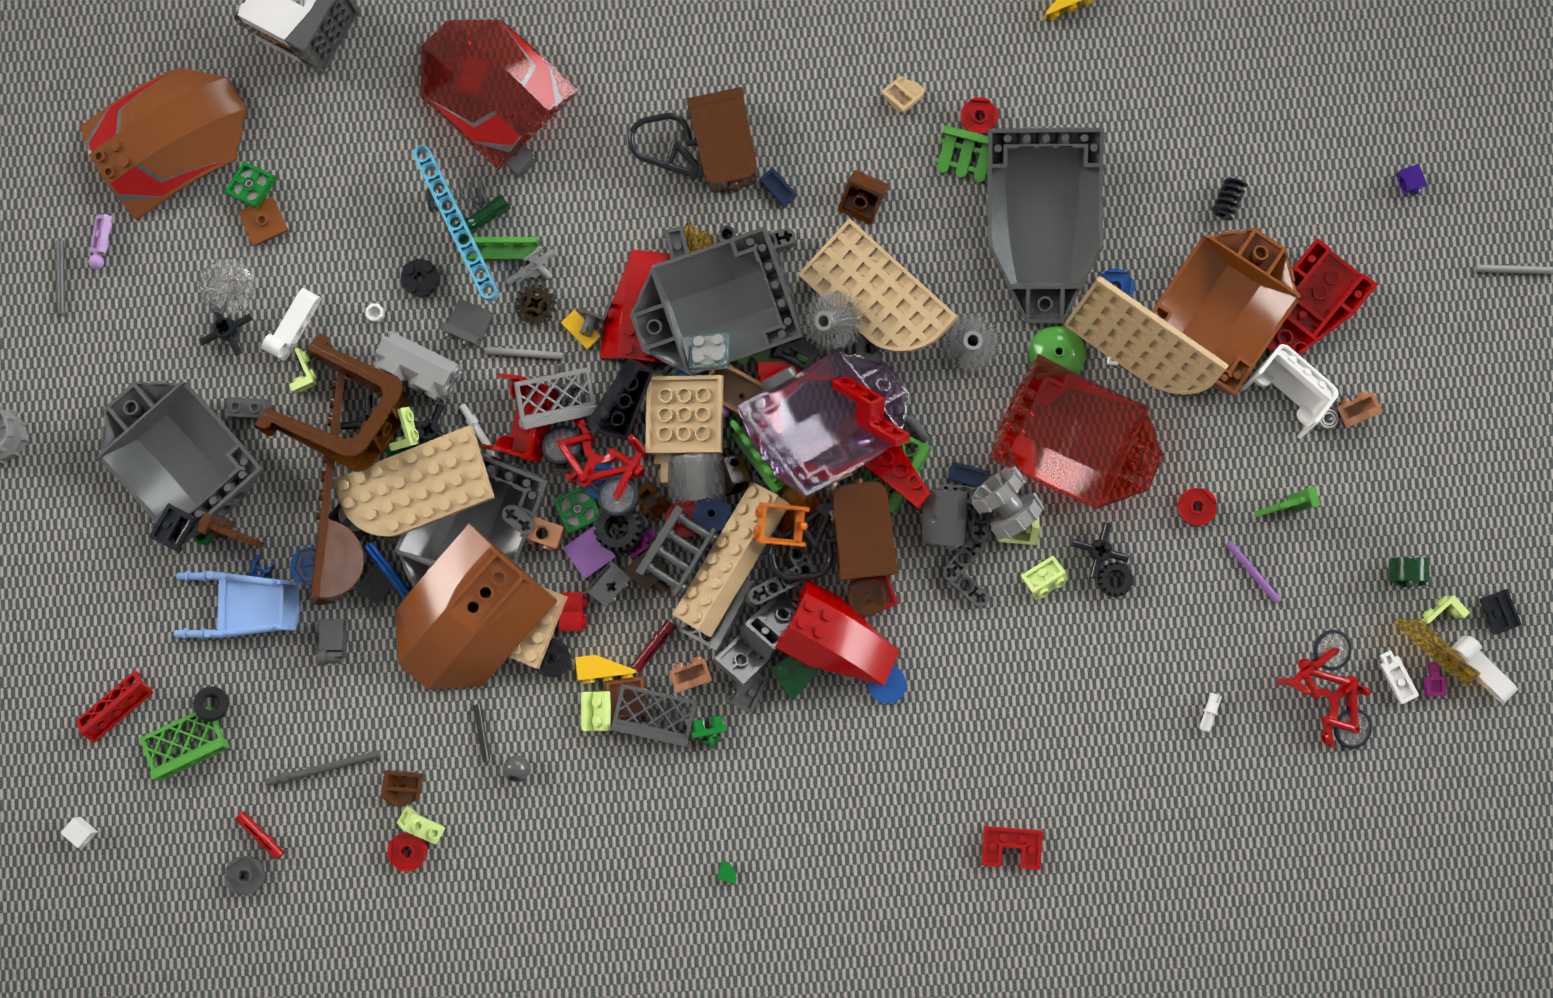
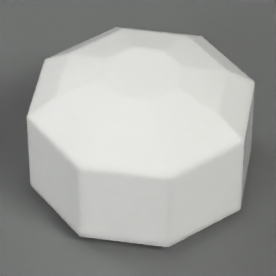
M370 304L366 308L365 316L371 322H380L385 317V310L379 304Z

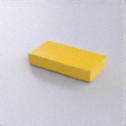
M573 310L561 324L589 350L601 336L593 329L592 336L586 337L588 328L584 335L580 334L579 332L585 320Z

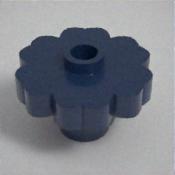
M711 494L710 496L715 497L695 502L696 510L692 512L694 523L709 532L712 528L722 531L728 522L727 518L732 515L730 505L723 503V497ZM710 510L715 511L714 517L708 516Z

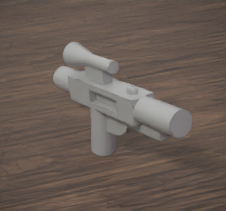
M539 245L531 254L523 258L525 261L529 260L530 263L524 267L521 266L520 270L505 279L506 283L509 286L514 282L518 284L527 277H538L541 274L549 280L553 274L543 264L556 256L555 251L551 249L538 257L537 254L544 252Z

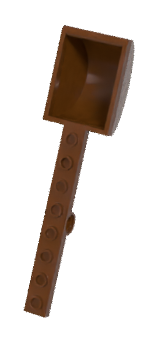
M338 373L337 378H333L332 389L335 390V396L330 397L329 408H333L332 415H328L327 426L331 427L330 433L338 436L345 382L344 373ZM323 455V464H326V471L321 472L320 482H324L323 490L319 489L318 501H322L321 509L317 508L316 520L320 521L309 600L312 605L332 604L347 596L357 584L364 562L362 547L354 533L346 526L336 521L328 520L335 461Z

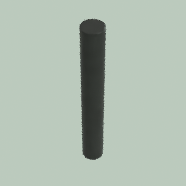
M476 704L473 707L483 762L490 761L482 707L481 704Z

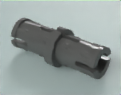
M906 408L897 415V418L905 424L908 431L912 432L922 443H925L932 436Z

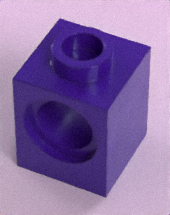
M1419 164L1401 169L1395 174L1403 195L1409 193L1411 196L1422 192L1421 189L1427 185Z

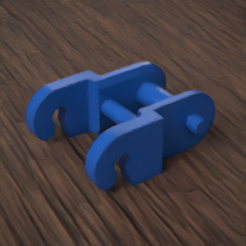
M257 555V559L252 563L254 567L249 572V576L266 578L268 573L271 574L275 562L272 561L271 567L264 570L257 565L261 558L260 555ZM256 570L263 572V575L256 574Z

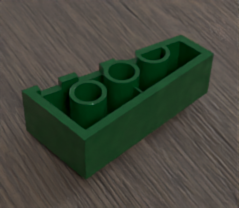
M788 656L772 667L771 670L793 701L820 668L809 667Z

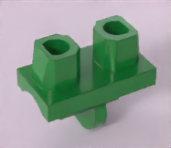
M721 715L711 717L713 728L710 729L705 728L704 719L693 721V738L708 735L709 738L702 739V744H710L711 749L715 748V742L722 741L721 735L713 737V734L728 731Z

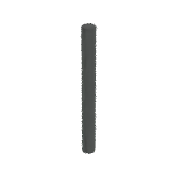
M56 240L57 315H65L64 240Z

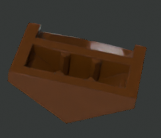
M384 770L381 797L390 806L402 807L411 802L418 801L423 774L404 770Z

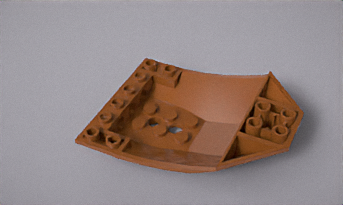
M468 524L395 610L399 665L428 690L483 686L558 600L477 529ZM483 587L490 588L491 596L489 598L481 596L480 592ZM472 601L479 605V609L475 613H471L467 608L468 604Z

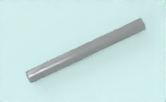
M1476 265L1475 272L1553 274V267Z
M487 347L486 354L563 359V352Z

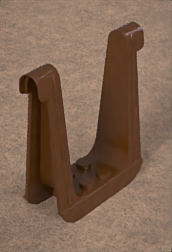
M317 333L306 349L310 356L339 373H344L346 377L382 397L379 404L373 406L368 420L363 421L361 424L360 432L352 438H341L269 408L264 409L253 426L267 436H273L276 431H279L348 467L354 472L365 471L376 463L400 427L401 421L398 409L404 407L411 408L410 399L407 393L402 391V383L399 377H395L333 349L332 344L328 343V337Z

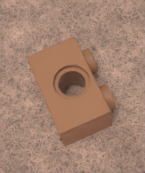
M535 517L536 528L532 533L528 534L525 543L535 545V542L543 544V549L552 552L554 548L559 550L566 530L565 527ZM541 529H546L547 536L544 539L538 538V532Z

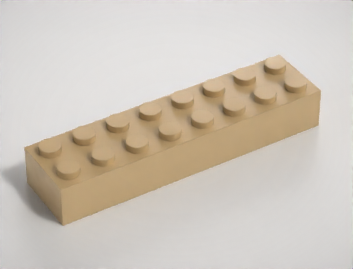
M754 482L750 483L672 614L710 638L767 544L757 542L755 537H753L754 526H757L758 519L755 517L756 507L759 506V502L790 505V503L777 494ZM766 509L763 537H771L786 512L785 509Z

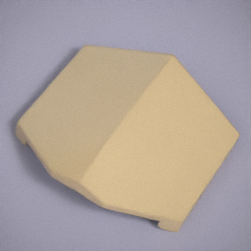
M902 76L881 91L882 95L896 111L904 113L924 98V88L917 82L907 80Z

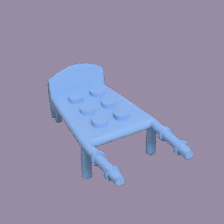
M216 571L178 572L176 575L177 580H185L186 582L191 580H203L204 582L219 580L217 630H206V628L189 630L184 628L183 630H175V638H183L184 640L188 638H201L205 640L206 638H224L281 630L294 631L297 628L300 611L298 582Z

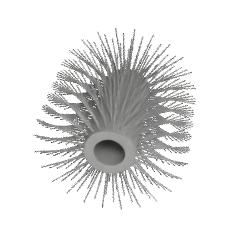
M840 290L839 293L831 291L826 297L825 295L821 298L820 296L817 297L819 298L817 300L818 304L821 307L818 308L817 303L813 300L816 306L811 305L812 310L810 313L812 314L808 317L811 319H803L815 321V323L806 326H812L815 329L812 333L818 330L814 338L818 337L819 341L817 342L821 340L823 346H825V341H827L826 345L832 344L833 347L836 343L837 346L839 344H847L846 341L851 339L849 333H851L852 337H855L854 333L858 334V331H855V329L858 330L857 326L861 325V322L856 323V321H866L865 319H853L859 318L854 316L862 315L863 313H855H858V310L856 309L855 311L854 309L859 303L853 309L851 308L855 301L853 300L851 304L849 303L852 301L850 299L852 298L851 296H848V301L845 300L847 298L845 297L847 295L845 290L844 295Z
M976 315L971 322V318L965 321L967 317L961 321L964 318L963 316L957 323L954 322L956 327L954 331H952L951 327L948 330V335L942 338L944 343L943 352L947 355L945 358L949 357L947 361L954 356L958 357L962 353L963 355L955 368L960 363L957 370L961 367L965 370L972 361L974 364L970 367V371L972 369L975 371L980 365L986 364L993 357V352L998 349L993 350V348L999 345L996 344L998 335L994 332L996 329L990 331L994 326L986 330L988 328L986 327L981 333L979 332L985 320L982 322L983 317L979 321L980 316L977 317ZM991 340H993V344H995V345L988 346V345L992 344V343H988V342L991 341ZM952 341V342L949 343V344H953V345L949 346L948 343H946V342ZM967 341L972 342L973 346H970Z
M686 453L679 456H667L677 458H665L676 461L672 462L675 464H668L676 466H669L676 469L669 472L676 474L674 478H669L677 480H669L671 481L669 483V487H671L669 490L681 492L676 493L681 495L677 497H681L683 500H686V498L691 501L695 500V502L696 500L715 497L710 496V494H722L724 491L720 489L724 490L723 484L725 480L723 479L725 477L713 475L718 474L713 469L720 470V468H713V465L720 466L713 464L717 462H714L716 459L711 458L713 455H721L714 453ZM710 482H711L712 484H714V485H718V486H722V487H717V486H714V487H713V485H711Z

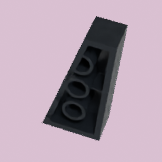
M628 358L585 425L594 433L627 441L654 369L644 362Z

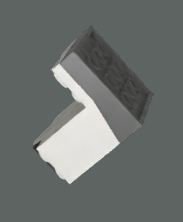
M243 0L234 15V20L240 26L253 33L259 41L323 75L360 10L353 0H305L304 7L292 0Z

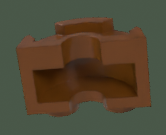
M650 480L644 482L637 489L638 500L636 506L638 504L641 506L639 511L646 518L650 516L656 520L671 506ZM634 493L629 497L631 502H633Z

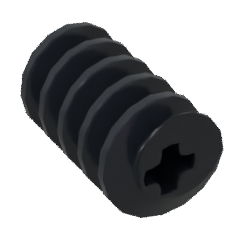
M1237 178L1224 179V185L1221 186V191L1218 193L1215 205L1212 206V212L1223 220H1233L1229 214H1236L1233 208H1238L1239 204L1235 201H1242V197L1238 194H1245L1242 188L1248 187L1246 182Z

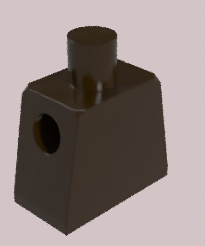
M730 447L723 448L722 453H720L722 459L719 462L720 464H718L720 467L717 466V468H720V470L717 469V471H720L718 474L725 475H719L720 477H725L723 479L725 480L723 494L724 496L742 493L751 481L741 454L732 455Z
M648 548L623 571L645 590L649 591L654 587L661 595L669 588L664 581L651 573H646L645 576H642L636 572L650 549ZM656 557L653 561L654 567L668 575L662 562Z

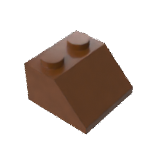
M854 170L848 180L837 211L872 225L889 184Z

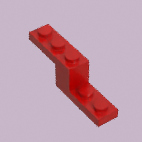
M847 375L832 380L831 388L857 403L856 424L894 447L910 441L909 433L884 419L885 398Z

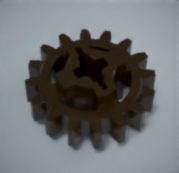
M532 284L531 289L525 286L524 293L518 292L521 298H515L516 302L519 303L515 305V309L520 310L517 315L519 317L523 316V322L529 320L530 325L536 322L540 326V321L542 320L546 324V318L552 319L551 312H556V309L552 306L556 305L557 302L556 300H551L555 296L553 293L548 294L549 288L543 290L541 284L538 288ZM533 293H540L542 295L535 296ZM535 301L538 303V308L534 307L533 303ZM546 305H548V308L544 313V308ZM533 313L537 314L538 317H532L529 315Z

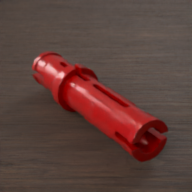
M245 811L235 818V821L260 844V848L262 850L265 849L275 861L285 853L273 841L274 838L268 836Z

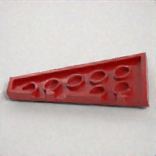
M856 408L834 435L844 451L853 458L859 459L869 453H850L849 446L845 447V445H849L850 438H860L872 434L863 439L874 438V441L870 445L861 447L871 448L874 451L889 443L856 424ZM888 445L862 463L863 466L918 509L931 495L901 446L894 447Z

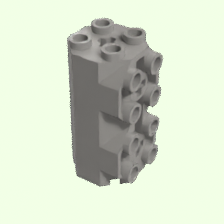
M389 331L388 334L390 336H384L375 352V357L378 358L377 362L373 360L372 365L377 369L399 377L402 385L405 386L406 383H409L408 387L412 388V390L420 394L423 391L426 392L425 395L438 403L440 399H450L454 392L453 386L455 382H459L462 377L461 366Z

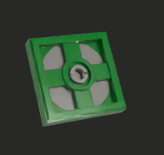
M243 161L224 193L258 209L277 178L275 175Z
M579 487L553 499L568 535L594 524V522H597L596 515L601 514L596 501L588 496L585 487Z

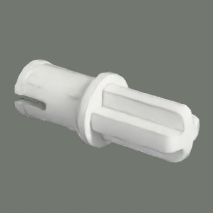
M1210 693L1206 708L1203 709L1204 715L1199 727L1200 730L1210 732L1214 718L1218 716L1217 710L1222 696Z

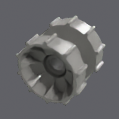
M0 406V463L6 464L7 460L13 459L16 456L20 457V452L23 450L26 442H29L26 430L28 423L23 422L16 415V411L11 409L6 411L3 410V406Z
M1016 466L1004 468L1002 471L990 476L981 486L977 487V490L970 497L972 505L979 514L991 512L994 509L998 511L993 521L989 524L999 540L1004 538L1010 539L1012 536L1024 531L1038 519L1042 510L1045 509L1035 492L1027 495L1024 494L1021 497L1017 496L1019 489L1025 481Z

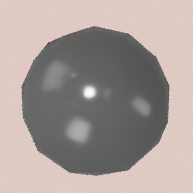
M515 755L509 757L503 765V773L506 779L513 782L524 781L530 772V765L527 759L522 756Z

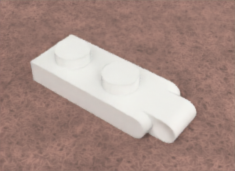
M1391 650L1379 656L1382 661L1380 667L1399 704H1404L1418 697L1419 694L1399 656H1394Z

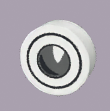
M1328 409L1319 421V425L1325 429L1336 426L1338 415L1334 410Z

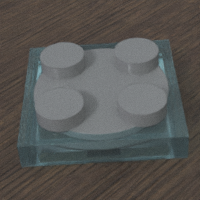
M728 332L690 336V372L729 368Z

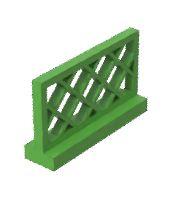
M910 437L909 442L900 446H903L904 453L908 458L912 457L910 462L919 474L932 449L931 446ZM913 443L918 446L915 453L907 455L905 445ZM868 469L862 477L864 483L881 480L880 478L872 479L871 471ZM886 484V490L890 498L888 500L890 514L895 516L905 498Z
M211 705L204 707L206 710H213ZM194 712L139 738L151 769L149 773L152 780L160 782L230 749L228 741L224 739L218 721H209L205 725L199 722L200 717ZM187 721L194 722L190 733L181 731L184 723ZM198 724L206 727L202 738L193 735ZM170 729L176 731L172 742L164 739L166 732ZM210 729L215 730L218 736L213 741L205 740ZM180 732L188 735L184 746L176 744ZM153 737L159 739L154 750L150 749L146 742ZM192 737L200 740L198 747L194 750L188 748ZM162 741L170 743L167 754L158 752ZM174 746L183 748L180 756L177 758L170 756ZM157 754L165 756L162 765L158 767L154 763Z

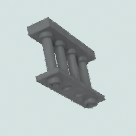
M678 505L674 508L636 570L642 576H645L646 573H651L675 588L672 593L674 596L683 594L688 586L685 584L708 545H713L718 537L716 534L718 530L712 528L709 532L687 519L685 514H683L685 510ZM676 524H682L705 538L701 548H697L676 535L673 530ZM666 540H671L696 555L691 564L688 565L665 551L663 545ZM662 557L683 570L685 573L680 582L654 567L653 561L655 558Z

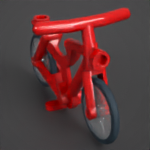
M582 418L579 420L572 419L582 430V435H579L575 429L569 426H558L551 429L545 435L542 442V451L546 459L554 464L569 463L575 472L571 476L568 473L564 476L573 486L577 485L576 479L581 487H588L593 481L623 474L622 477L612 478L602 485L598 493V503L604 513L613 517L624 516L631 512L638 500L637 488L631 481L634 475L640 478L645 473V469L640 465L639 461L640 459L647 460L649 457L634 435L628 436V441L636 449L633 458L630 459L614 448H610L605 456L594 453L591 444L595 442V436L587 429L586 422ZM582 445L585 454L589 458L584 470L576 460ZM619 460L625 464V466L593 473L597 463L606 464Z
M1339 630L1323 632L1315 641L1313 648L1314 658L1311 661L1308 658L1298 660L1297 663L1300 670L1298 674L1293 678H1277L1276 684L1296 688L1306 696L1311 694L1314 700H1319L1321 695L1325 696L1330 703V711L1328 715L1321 717L1324 733L1321 734L1322 742L1328 745V747H1335L1332 737V727H1334V735L1338 743L1345 748L1355 749L1364 745L1372 733L1371 719L1365 711L1358 709L1357 695L1368 696L1371 692L1369 688L1359 685L1358 679L1354 676H1346L1344 678L1318 670L1320 667L1329 671L1338 670L1349 661L1352 652L1351 642L1348 636ZM1311 676L1340 684V686L1334 692L1322 687H1316ZM1304 679L1307 686L1302 684L1300 681ZM1345 696L1346 710L1338 716V701Z

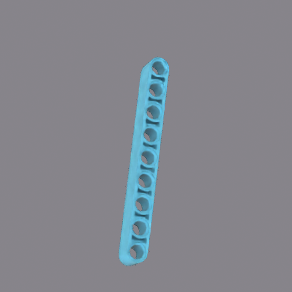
M419 145L414 149L413 156L476 287L486 301H495L499 297L498 287L436 159L427 146ZM422 152H427L428 156L425 159H419ZM430 169H436L435 175L431 177L427 175ZM438 186H444L442 193H436ZM446 203H452L453 205L450 210H444ZM460 220L461 224L458 227H452L453 221ZM469 237L467 244H460L461 238ZM471 254H477L475 261L470 262L468 260ZM481 270L485 271L484 278L478 279L477 273ZM487 288H494V292L491 296L485 295V290Z

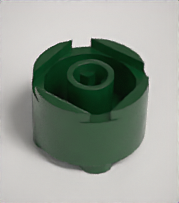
M1397 557L1389 559L1390 586L1404 588L1412 587V585L1430 586L1429 558Z

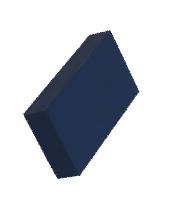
M773 167L759 178V182L783 209L798 197L797 193Z
M952 461L947 480L977 488L988 480L990 471Z

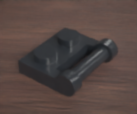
M803 333L804 337L778 345L772 357L780 358L807 374L822 344ZM784 346L807 357V362L804 363L783 352Z
M168 503L149 538L181 553L182 545L199 519ZM186 518L187 522L185 526L183 527L175 543H172L171 540L173 539L183 519Z

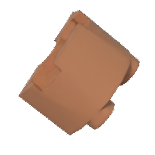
M1365 390L1356 394L1357 399L1350 401L1347 398L1338 402L1339 406L1337 409L1346 428L1383 412L1373 391L1368 393Z
M702 656L691 659L692 663L685 665V662L676 664L674 669L669 671L676 693L712 681L705 658L703 659Z

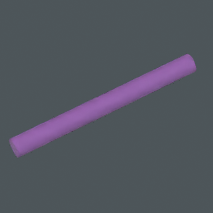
M1232 540L1226 543V547L1275 604L1280 602L1282 599Z

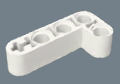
M302 288L275 334H268L263 340L261 348L282 361L287 360L319 306L321 297Z
M1462 636L1448 652L1496 700L1503 704L1506 703L1518 688L1480 651L1482 646L1476 639L1471 636Z

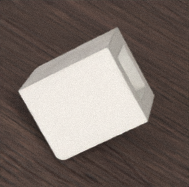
M75 817L62 830L61 834L77 848L85 847L98 831L82 817Z

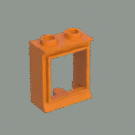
M759 502V506L756 507L755 517L758 518L757 526H754L753 530L755 541L805 547L806 543L802 542L803 530L806 531L807 529L804 517L805 511L809 512L810 508ZM767 508L796 511L793 539L763 537Z

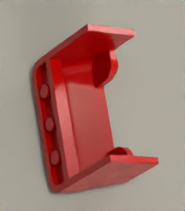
M498 373L497 375L499 378L511 381L509 392L514 399H516L514 382L528 380V378L513 374ZM541 383L537 387L544 394L549 386ZM528 385L520 386L521 395L527 397L532 388ZM553 388L548 397L556 401L558 398L557 391ZM535 390L529 400L537 405L543 395ZM546 398L540 408L545 411L550 410L554 403ZM527 402L523 408L524 415L531 414L535 406ZM517 405L510 437L500 436L495 446L480 444V448L502 455L538 462L544 456L542 442L545 435L550 431L551 424L529 429L521 428L519 426L518 419H520Z

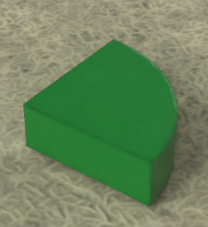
M722 860L717 879L736 884L737 877L734 868L729 862Z

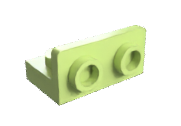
M1054 556L1021 575L1022 580L1032 592L1035 600L1046 597L1050 591L1062 587L1068 580L1065 570Z
M610 691L581 692L582 731H611Z

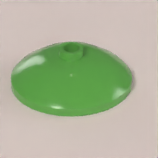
M1050 326L1038 332L1032 339L1028 358L1036 374H1070L1075 377L1085 363L1086 350L1082 339L1075 332L1063 326ZM1056 349H1061L1062 354L1057 355Z

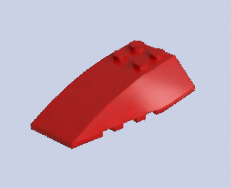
M1316 238L1292 267L1296 280L1294 283L1297 292H1299L1300 300L1267 348L1273 352L1279 345L1285 344L1301 355L1344 321L1352 317L1378 284L1364 273L1358 272L1332 252L1329 246Z
M632 249L604 320L600 359L619 361V359L628 360L629 358L636 361L652 362L658 366L673 367L642 351L630 317V313L639 298L638 296L649 276L652 265L670 260V253Z
M807 580L799 595L801 598L788 628L782 631L775 648L809 667L824 669V671L835 672L843 676L854 677L862 681L884 686L900 651L842 598Z

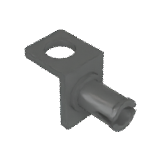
M609 300L603 317L581 308L579 314L586 319L579 333L584 335L588 328L586 337H591L596 322L604 323L612 301Z
M556 365L555 374L561 373L560 365ZM560 378L555 384L562 390L566 386V384H560ZM570 385L566 392L573 397L574 391L580 388L576 385ZM564 394L561 406H568L572 399Z

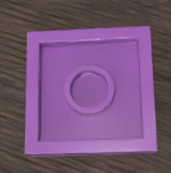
M595 526L563 547L585 580L616 558L612 551L603 548L597 542V536L593 532V530H596Z

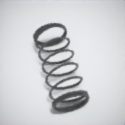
M482 180L478 181L479 203L476 201L471 183H468L469 205L466 203L460 183L458 184L459 208L461 206V195L464 203L468 207L470 206L471 193L476 204L480 205L481 202L482 204L487 203ZM426 189L429 211L431 213L435 210L439 212L440 210H437L430 189ZM449 203V208H447L445 204V208L449 210L451 207V203Z

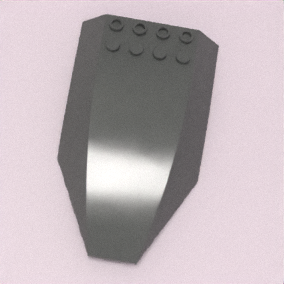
M1104 128L988 129V245L1025 323H1064L1068 312L1075 303L1077 295L1084 286L1090 271L1093 269L1096 259L1104 248Z

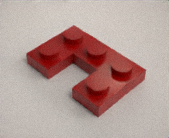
M984 825L981 865L1001 867L1002 847L1021 849L1020 868L1040 870L1043 831Z

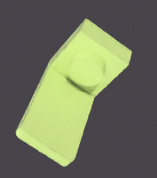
M296 348L295 352L306 374V377H297L293 380V383L289 384L291 390L298 394L318 385L315 380L318 376L315 370L310 368L308 364L310 358L307 352Z
M410 407L398 409L405 436L395 438L396 442L389 444L391 451L420 444L419 433L415 428L414 415Z
M1039 517L1024 531L1019 532L1010 539L1004 538L998 539V541L1036 545L1040 529Z
M1445 595L1437 601L1438 605L1434 609L1430 608L1422 615L1424 618L1420 622L1422 624H1429L1447 607V611L1454 618H1465L1470 612L1454 595Z
M408 806L405 807L397 822L404 831L433 844H437L445 830L444 826L418 815L413 808Z

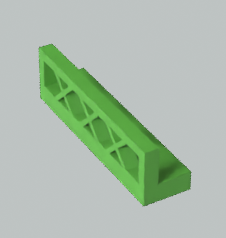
M469 237L461 238L460 243L462 245L467 244ZM473 237L484 260H524L523 258L531 254L539 246L537 237ZM471 254L468 260H476L477 254Z

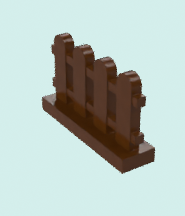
M209 513L204 514L197 531L203 534L226 540L228 537H231L245 544L261 548L265 543L232 529L235 522Z

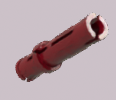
M666 620L658 632L653 634L654 637L631 666L638 672H641L662 644L665 645L666 639L676 629V626Z

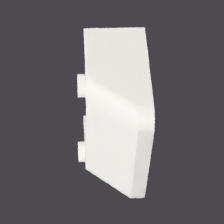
M1285 344L1279 345L1242 387L1245 391L1253 382L1261 387H1267L1270 383H1273L1300 407L1296 413L1297 418L1305 425L1297 436L1299 439L1319 423L1339 394L1337 388Z

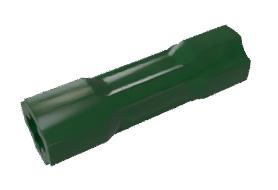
M502 194L490 201L487 206L472 216L465 218L471 234L476 233L480 227L495 217L501 216L510 210L511 207ZM461 221L454 226L458 227L461 224Z

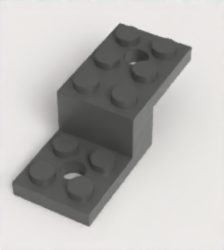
M785 593L771 599L744 624L740 635L714 658L713 663L739 686L743 687L778 654L779 650L775 648L782 631L788 628L798 604ZM778 613H784L787 618H780ZM736 659H743L745 661V664L737 663Z

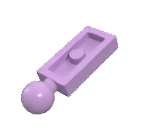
M106 214L96 215L90 248V252L94 254L90 256L88 264L92 269L96 270L103 267L104 259L101 255L106 253L109 247L108 237L112 229V216Z

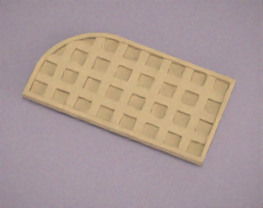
M850 218L798 273L821 297L827 291L829 294L831 291L839 293L841 290L844 295L845 290L847 295L852 297L850 299L856 302L851 308H854L859 303L860 305L857 307L858 313H855H863L862 315L854 316L859 318L853 319L866 320L856 321V323L861 322V325L857 326L858 331L872 344L883 350L906 353L926 348L935 343L959 318Z
M1100 275L1063 324V326L1075 332L1079 337L1112 360L1118 362V364L1145 383L1164 392L1182 395L1202 392L1210 388L1229 366Z
M471 425L376 462L365 471L351 472L333 480L341 508L347 518L361 530L383 537L403 535L495 498L476 435Z

